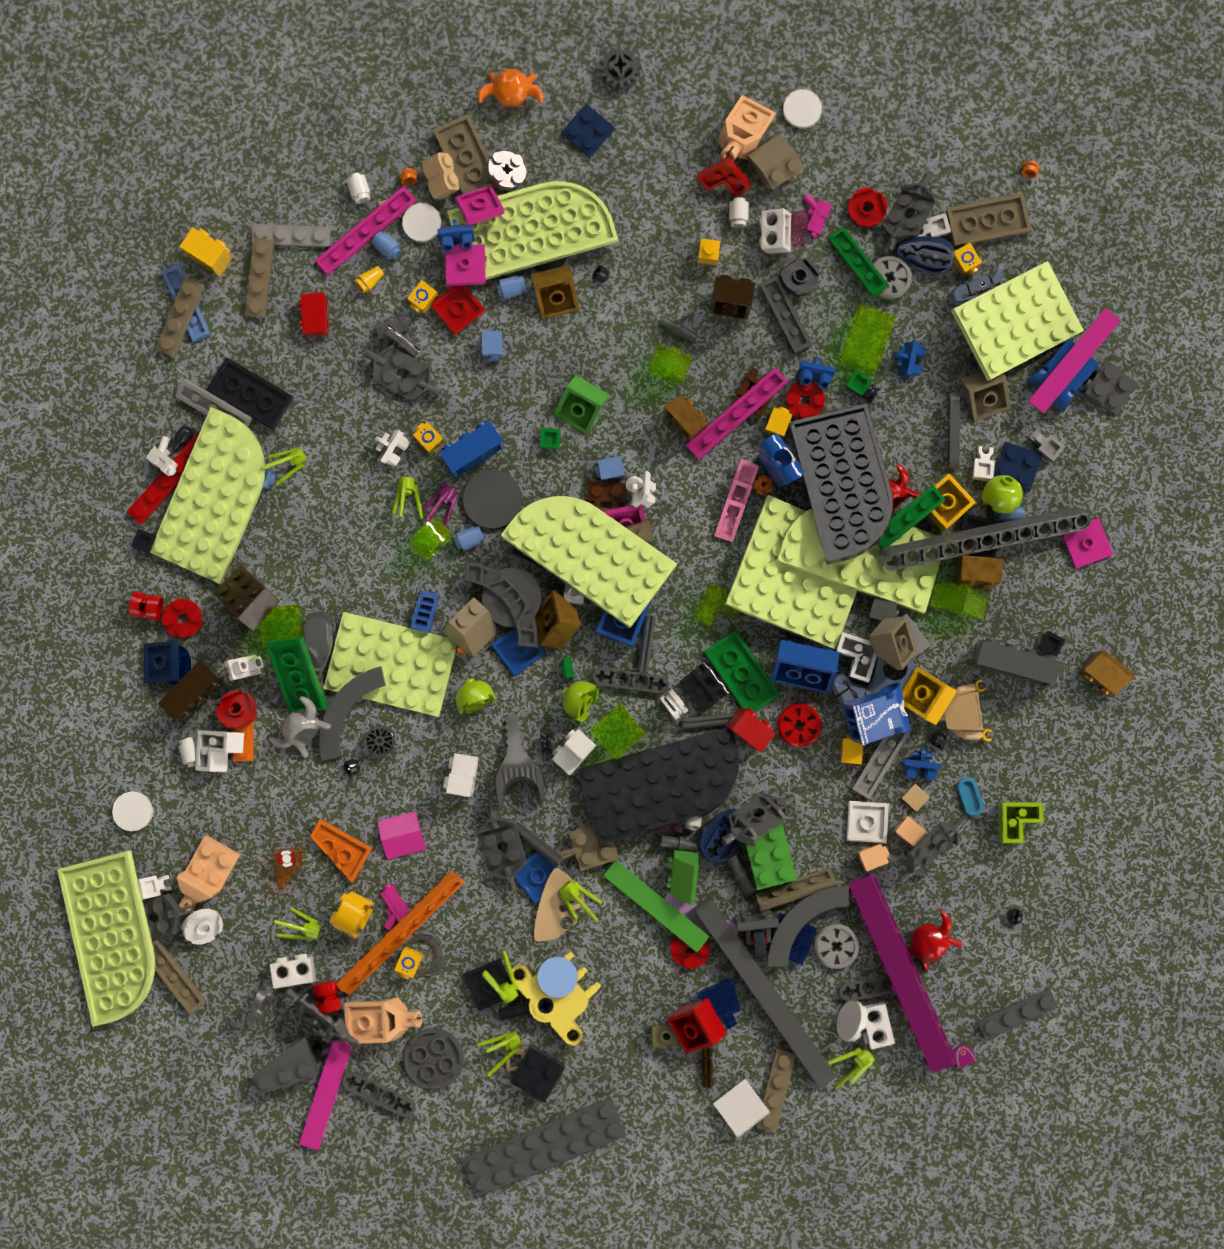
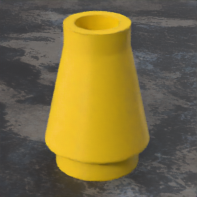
M376 266L358 275L354 282L362 293L370 292L380 278L384 276V273L380 267Z

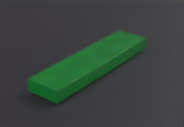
M844 226L828 237L830 243L873 298H876L890 287Z
M934 485L927 488L891 518L887 531L877 543L881 549L889 547L946 500Z

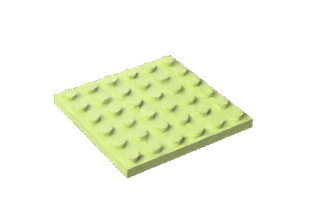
M767 495L724 605L826 648L835 650L857 590L776 562L785 533L791 524L806 511Z

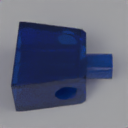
M732 977L697 991L700 1000L708 998L719 1020H723L726 1029L737 1025L733 1014L740 1011V1006Z

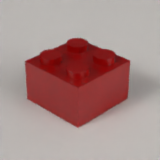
M708 998L682 1006L666 1018L686 1054L714 1046L727 1034Z

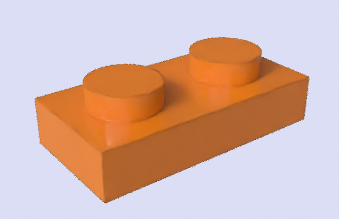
M253 721L248 726L233 731L244 733L243 753H233V761H254Z

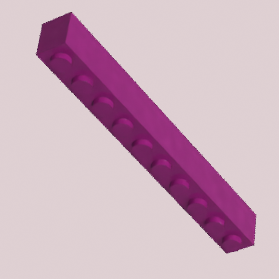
M873 873L850 883L849 894L853 900H856L858 904L857 912L866 922L865 930L868 936L873 938L875 943L873 947L876 954L881 956L883 971L886 975H889L892 981L890 982L891 989L894 993H897L900 1000L898 1001L899 1007L907 1015L908 1028L911 1032L914 1031L916 1036L915 1043L925 1056L923 1061L926 1068L930 1069L932 1074L954 1066L958 1062L875 874Z

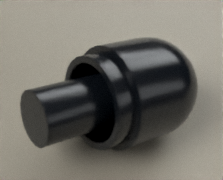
M189 426L180 427L175 433V441L170 447L177 451L182 444L183 446L188 444L194 435L192 428Z

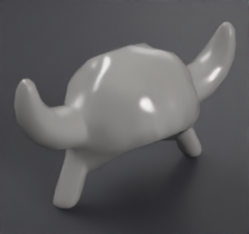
M301 696L300 700L304 704L305 710L291 712L287 715L281 728L284 738L269 737V741L280 748L295 745L301 755L307 758L308 751L305 746L312 740L320 728L330 729L331 724L320 721L315 716L316 707L310 699Z

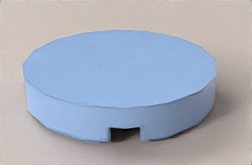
M555 956L548 958L542 963L538 970L537 980L539 987L545 994L560 998L567 996L574 990L578 974L576 967L571 961L565 957Z

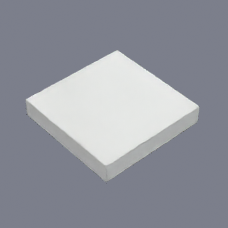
M848 801L846 841L887 844L889 803Z
M746 1079L713 1103L737 1137H740L770 1113Z

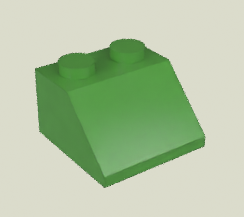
M575 376L567 385L554 416L588 435L610 394Z
M674 850V857L669 858V869H672V876L668 875L667 888H670L671 896L690 905H695L698 852Z

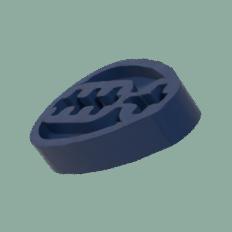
M912 237L902 240L897 249L898 256L907 264L922 272L933 275L947 272L952 267L955 258L953 246L947 240L939 237ZM924 251L928 252V256H924ZM943 256H947V261L943 260Z
M727 809L717 814L699 833L697 847L701 856L706 860L724 862L733 855L739 841L734 840L725 846L718 832L724 831L723 834L725 836L730 834L731 828L728 816L737 809ZM719 839L718 843L720 846L714 847L715 843L713 841ZM714 847L715 855L709 856L710 852L708 849Z

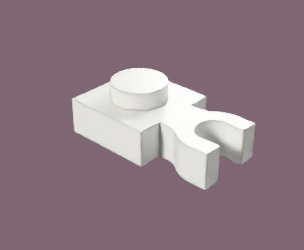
M946 213L927 218L928 224H924L922 228L924 232L918 235V237L929 234L932 237L951 234Z
M978 446L977 456L979 459L975 458L972 479L989 481L994 477L995 461L990 460L993 448L990 447L988 454H984L982 452L983 446Z
M169 875L159 877L158 879L157 876L137 880L141 900L161 895L160 891L172 890L171 886H164V880L169 879Z

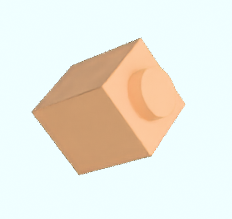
M905 816L893 830L912 847H915L925 837L924 834L927 832L909 816Z
M880 843L857 852L862 867L866 872L889 863L887 859L890 857L886 846L882 847Z

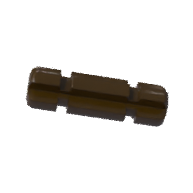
M708 1047L701 1049L703 1057L702 1076H704L702 1078V1086L704 1088L713 1087V1060L711 1059L713 1051L712 1048Z

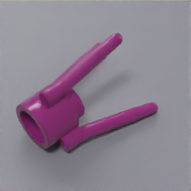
M446 484L439 488L436 494L422 507V512H424L438 499L426 517L425 522H429L441 503L448 505L450 502L442 527V531H445L454 504L458 500L455 497L457 491Z

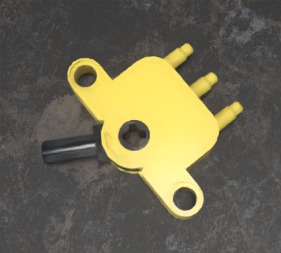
M569 952L563 957L571 961L574 954ZM524 965L514 966L512 968L513 975L517 969H521L525 973L523 979L515 978V981L519 986V990L527 999L524 1000L525 1003L500 1008V1019L505 1020L527 1015L528 1018L534 1017L540 1022H551V1026L567 1044L577 1045L581 1041L582 1031L573 1020L587 1008L588 999L598 991L601 985L596 982L585 991L577 983L574 990L567 996L560 998L551 997L545 994L539 987L537 980L538 972L533 975ZM585 967L577 971V982L587 972ZM544 1000L552 1004L548 1010L545 1007H541ZM570 1030L578 1032L579 1037L576 1040L568 1038L567 1033Z

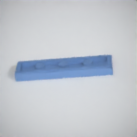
M180 264L161 272L174 302L185 278ZM198 304L187 328L193 343L211 335Z

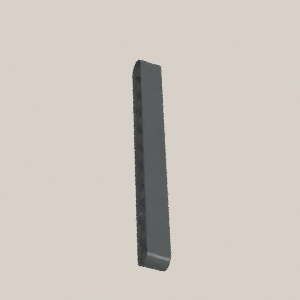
M1073 507L885 547L880 550L878 558L888 570H898L1081 531L1090 526L1091 517L1081 508ZM988 535L987 539L982 542L983 538ZM969 539L968 543L963 546L964 542ZM950 543V546L944 550L945 546ZM928 548H931V550L925 554L926 550ZM909 552H912V554L906 558V555ZM890 556H893V558L887 562V559Z
M708 897L695 906L694 910L819 1088H823L837 1078L748 949L726 921V918L712 898Z

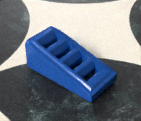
M420 591L410 628L431 633L440 598L439 594ZM423 597L434 599V602L423 601ZM421 605L431 606L432 609H423ZM419 613L430 614L429 618L419 616ZM417 620L426 621L428 623L427 625L417 623Z

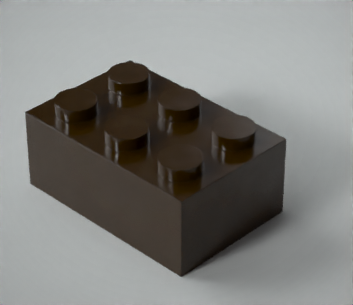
M728 275L716 276L709 313L748 320L755 283L747 278L736 280Z
M242 565L235 569L231 576L214 593L236 618L252 631L280 602L256 576Z
M199 660L158 705L175 721H189L195 715L194 710L208 702V696L211 692H217L223 686L222 681L224 678L208 662Z

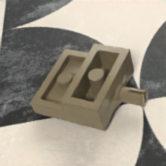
M593 825L569 832L572 847L571 849L560 851L561 855L569 853L563 856V860L574 856L578 861L581 871L619 859L614 841L598 845Z

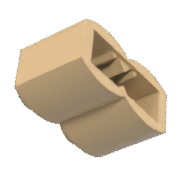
M438 152L423 161V171L428 179L429 191L434 199H444L459 190L458 178L453 172V160L448 153Z

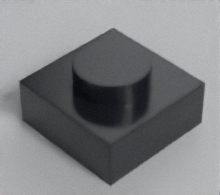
M138 528L131 547L151 555L150 552L157 536Z
M1046 631L1037 649L1057 657L1065 639L1050 631Z

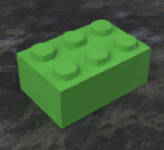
M782 823L758 838L755 846L745 843L757 890L797 880Z

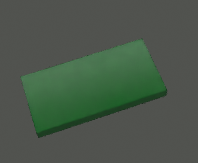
M737 630L703 652L720 678L726 683L727 688L737 703L745 710L749 707L754 712H757L780 696V693Z
M303 636L267 641L265 647L289 713L305 710V706L300 700L301 696L310 699L314 703L316 711L326 710L328 705Z

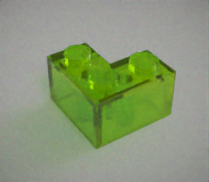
M711 582L692 619L710 628L718 611L737 620L741 611L724 605L729 591Z
M944 582V584L935 585L930 607L944 612L957 613L966 618L985 621L990 597L983 595L981 590L972 589L970 585L960 584V587H958L954 583Z

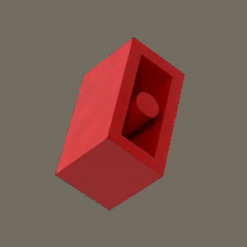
M325 292L301 294V300H298L299 312H302V319H299L300 331H303L305 336L329 335L328 305Z
M739 707L726 726L754 749L762 752L776 733L771 730L772 726L764 719L759 721L756 718L758 714L748 707L745 710Z

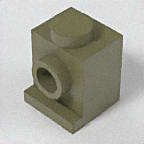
M670 1024L652 1025L653 1048L677 1046L678 1039ZM666 1032L670 1034V1038L667 1040L662 1037Z

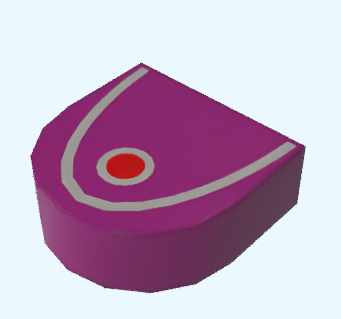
M961 1044L954 1049V1054L958 1061L956 1063L957 1068L977 1062L972 1048L968 1045Z

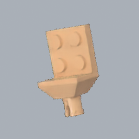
M742 95L725 120L717 143L723 149L721 158L724 160L730 156L729 158L733 162L736 157L749 160L747 155L757 148L759 141L773 121L776 113Z
M205 835L186 870L177 876L181 893L184 894L179 907L191 905L192 908L185 911H194L197 902L210 899L220 893L241 854Z
M399 998L385 1001L344 1003L345 1025L350 1035L359 1040L357 1044L388 1043L401 1038L408 1030V1027H420L422 1019L414 1020L417 1017H422L420 1011L407 1012V1007Z

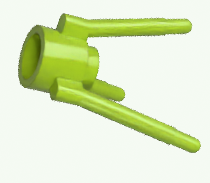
M295 447L288 451L267 456L268 459L287 455V457L262 466V470L286 461H290L292 466L296 464L292 470L275 483V486L280 485L296 471L304 467L303 463L307 462V459L301 447L297 449Z
M399 478L392 509L393 515L396 514L400 498L399 517L403 516L405 496H410L414 492L419 518L423 519L418 485L414 484V478Z
M572 880L566 882L559 890L561 892L560 897L565 902L574 920L577 921L578 917L568 899L570 901L576 900L586 913L597 922L598 918L578 897L580 895L579 891L598 904H602V901L581 887L577 881L574 883Z
M293 907L290 908V911L309 922L305 923L304 927L278 920L273 921L274 924L302 931L303 934H277L278 938L300 939L310 942L312 939L317 941L322 926L317 924L318 920L308 917Z
M503 950L502 954L511 984L505 982L499 986L486 970L482 975L506 1004L518 996L516 990L519 989V986L515 981L507 953Z
M516 1031L508 1032L502 1036L476 1044L477 1047H481L502 1040V1042L486 1049V1053L505 1046L507 1051L511 1049L486 1074L487 1077H490L514 1054L520 1052L518 1047L522 1046V1043Z
M858 1047L850 1053L827 1062L828 1065L852 1056L856 1057L853 1059L856 1067L834 1086L835 1089H838L856 1073L850 1081V1084H853L872 1065L875 1060L866 1048L861 1050Z

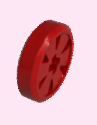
M806 704L788 706L781 712L777 721V729L781 739L793 747H806L815 742L820 735L822 727L819 714L815 709ZM796 720L804 722L805 726L802 727V731L794 728V725L797 724Z

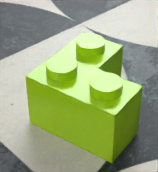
M998 802V842L1023 843V823H1043V803Z

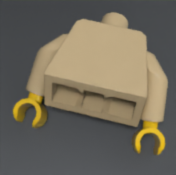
M978 680L974 684L970 683L957 687L955 689L957 693L938 721H946L947 729H952L955 735L965 740H992L985 738V733L992 731L983 729L978 693L986 688L979 689L978 683L983 682V680Z

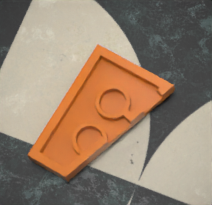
M319 819L310 835L313 841L329 856L351 883L355 881L373 849L322 819Z

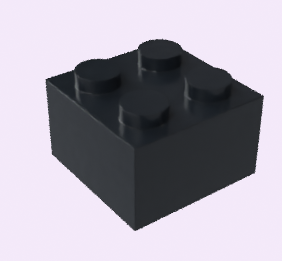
M530 1044L511 1076L510 1083L545 1103L563 1073L565 1064Z

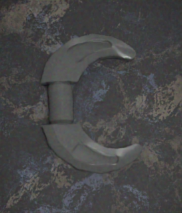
M420 932L410 940V943L419 940L427 942L430 946H433L436 959L433 960L431 967L426 970H418L417 973L422 976H433L439 973L445 964V957H442L440 945L442 942L437 935L431 932Z

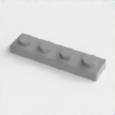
M253 224L251 243L253 244L255 237L272 239L275 241L274 245L330 248L331 227Z
M186 378L182 380L175 397L205 415L208 414L210 407L235 417L247 427H249L252 417Z
M910 732L895 733L882 738L853 785L852 790L870 799Z

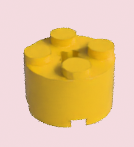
M351 891L341 896L339 900L340 907L337 912L335 911L332 914L330 923L337 930L357 938L359 934L356 932L358 929H364L373 911L370 906H374V902Z

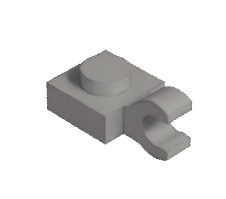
M1038 430L1032 432L1028 437L1035 444L1040 445L1037 451L1051 463L1055 461L1066 447L1051 434L1044 437Z

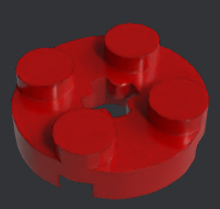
M863 188L856 191L848 204V215L858 227L872 228L879 225L887 212V201L884 195L874 191L872 188ZM864 204L873 207L869 213L863 211Z
M797 382L787 392L786 407L789 413L797 419L819 415L824 408L826 400L824 392L814 382H811L808 386ZM801 396H809L810 404L807 405L805 403L802 405L800 403L802 401Z
M176 599L169 603L162 617V624L166 631L177 638L194 636L200 630L203 622L200 607L188 599ZM185 613L187 615V622H181L180 624L178 616Z
M234 690L225 694L220 700L219 707L217 706L216 709L218 720L231 731L242 729L257 718V704L249 693L241 692V690ZM236 706L241 708L238 713H232L235 711Z
M676 935L672 938L670 946L671 955L675 962L688 969L697 968L704 964L711 951L710 942L707 939L698 952H688L687 954L685 951L687 949L686 943Z

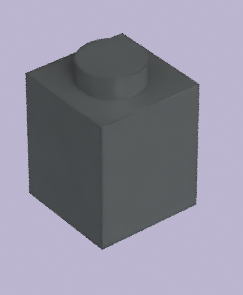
M873 598L867 619L881 622L886 618L898 617L899 609H896L897 604Z

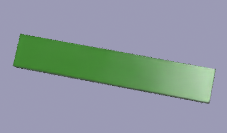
M617 860L614 861L603 875L696 952L699 951L710 937Z

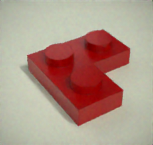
M729 157L697 173V179L707 191L724 184L736 197L751 189L749 180Z

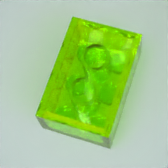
M858 304L837 363L874 376L878 370L896 316Z

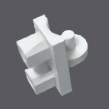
M395 430L390 439V435L386 432L382 438L376 436L375 440L379 443L376 450L381 452L385 446L377 461L392 466L397 465L401 457L394 454L393 450L397 446L405 451L410 444V441L403 436L404 433Z
M645 471L641 478L633 476L627 479L626 488L632 492V505L637 508L642 504L649 508L655 503V497L652 493L656 489V484L650 481V473L648 471Z
M256 655L224 662L228 668L230 681L261 674L260 669L263 668L261 657H256Z

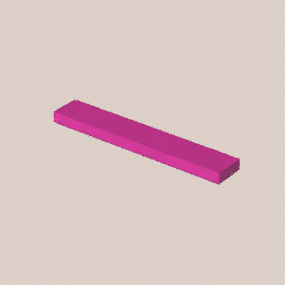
M403 186L319 256L315 262L328 277L373 240L378 232L385 230L400 215L404 214L407 209L416 204V199Z
M1105 308L1028 402L1044 414L1121 320Z
M775 367L686 446L700 460L789 382Z
M332 1041L300 1139V1145L315 1150L320 1148L352 1046L346 1044V1041L337 1043Z

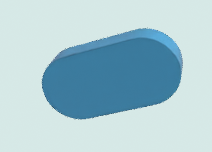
M970 777L961 778L957 783V791L964 812L969 816H978L982 813L984 804L977 783Z

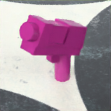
M807 194L803 200L810 207L808 214L812 215L806 231L810 232V237L816 239L822 232L823 224L832 206L830 203H825L820 199L816 203Z
M389 883L383 887L385 891L381 895L389 906L386 910L389 918L383 927L391 930L396 920L399 922L410 912V909L399 896L395 886H391Z

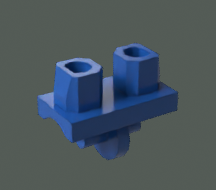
M452 220L453 226L437 229L440 246L443 247L445 252L452 251L454 249L453 244L460 243L463 249H471L473 242H475L473 225H458L457 220Z
M919 341L905 342L904 346H900L899 352H893L892 357L897 359L896 366H900L899 377L920 376L922 367L915 364V359H922L925 356L926 348L920 346Z
M815 357L812 362H800L795 378L800 380L801 385L808 386L813 381L818 382L819 388L828 389L835 373V368L819 364V358Z
M921 747L920 752H912V757L919 758V761L902 760L905 777L916 778L917 767L924 768L923 779L935 780L937 770L941 769L940 763L925 762V759L932 760L933 754L926 753L925 747Z

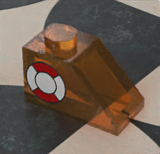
M301 847L274 850L278 890L286 889L303 867L302 863L305 862V852L301 850Z

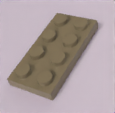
M469 114L433 129L443 153H448L453 160V172L458 178L462 194L490 185L493 189L496 188V184L492 179L490 181L487 176L486 167L490 159Z
M1023 193L946 209L954 248L965 246L968 243L975 244L1026 234L1032 231Z

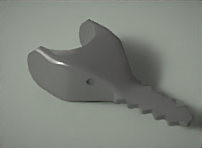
M318 611L308 616L307 622L304 625V635L310 658L326 700L322 671L328 661L334 637L332 618L327 613Z
M509 712L504 719L507 723L504 728L508 731L505 734V737L508 738L505 744L508 747L505 749L507 754L496 776L499 807L504 806L503 800L506 790L516 782L532 784L539 791L541 801H546L541 771L525 752L526 747L522 745L524 739L520 737L522 732L519 731L521 725L517 723L519 717L514 712Z

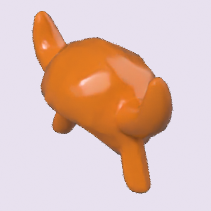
M505 69L499 72L496 77L492 72L488 73L487 76L491 83L485 84L478 92L479 103H482L485 97L494 95L497 101L504 107H519L527 96H534L539 104H542L544 98L541 89L532 84L537 75L532 73L526 77L524 73L516 69Z

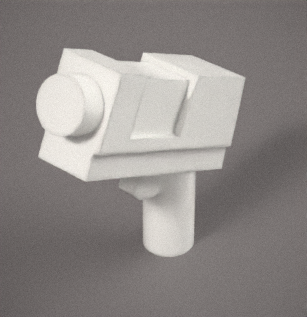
M162 436L159 447L156 448L154 446L146 459L170 476L175 474L178 464L167 456L170 453L167 450L170 438Z

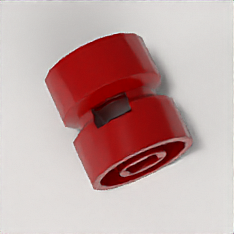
M134 591L129 603V616L137 618L145 616L148 620L159 621L164 604L163 596L151 594L148 597L146 593Z
M337 980L311 985L313 997L317 999L314 1005L321 1014L342 1009L340 997L336 996L339 992L336 985Z

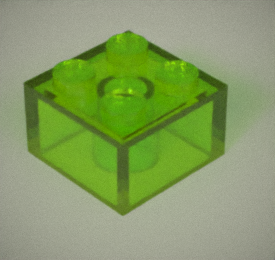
M299 604L277 606L260 623L263 649H266L265 643L272 640L303 636L305 641L302 606Z
M621 703L590 729L616 760L647 734Z

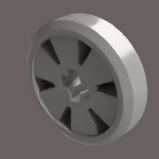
M885 256L874 262L873 265L885 280H887L885 275L888 276L889 274H892V279L895 280L894 282L892 280L890 283L887 282L890 287L877 297L884 300H895L903 296L910 287L912 280L909 266L902 259L895 256Z
M830 924L823 927L816 935L814 951L817 958L825 966L841 969L849 966L856 959L859 943L855 933L847 926ZM840 941L841 950L832 951V942L838 943Z

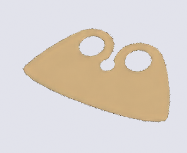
M555 868L550 874L538 907L534 927V939L537 942L557 939L568 929H564L560 925L563 917H570L573 920V925L577 923L570 912H560L559 907L562 905L567 908L565 902L560 897V888L569 880H572L573 883L575 881L558 868ZM579 891V897L584 902L585 896L581 891ZM578 903L571 905L574 910L580 908Z

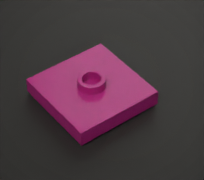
M491 185L455 197V202L467 226L505 214L504 208Z
M485 244L472 245L471 249H463L461 245H454L452 251L446 252L447 286L486 284Z
M1099 518L1092 520L1087 529L1062 534L1075 569L1113 555Z

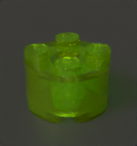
M656 344L647 371L657 377L662 376L670 379L671 382L683 384L693 357L688 354H681L682 350L677 347L671 346L670 349H667L664 345Z
M437 516L433 518L435 520L434 523L428 522L412 536L414 538L413 541L411 539L407 541L422 560L424 558L429 560L437 553L435 548L439 545L444 547L452 540L450 537L452 533Z

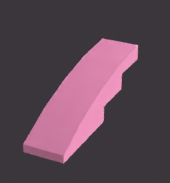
M743 459L740 460L714 536L733 542L759 468L758 464Z

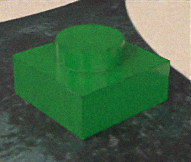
M857 369L845 387L862 397L873 379Z
M541 428L540 448L560 450L561 429Z
M571 658L563 659L564 663L560 664L562 676L566 675V679L575 678Z

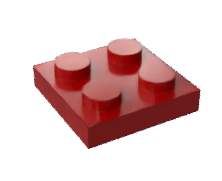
M465 285L453 286L431 304V307L455 336L486 312L485 308Z

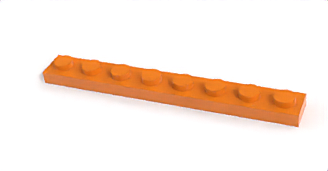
M453 871L445 875L442 881L435 888L431 889L421 902L417 903L391 931L385 934L384 938L377 945L370 949L368 954L360 959L348 973L342 976L341 980L336 984L339 989L351 995L465 883L463 879Z

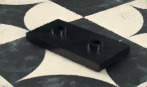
M228 357L225 358L206 391L272 430L276 429L294 399V396Z

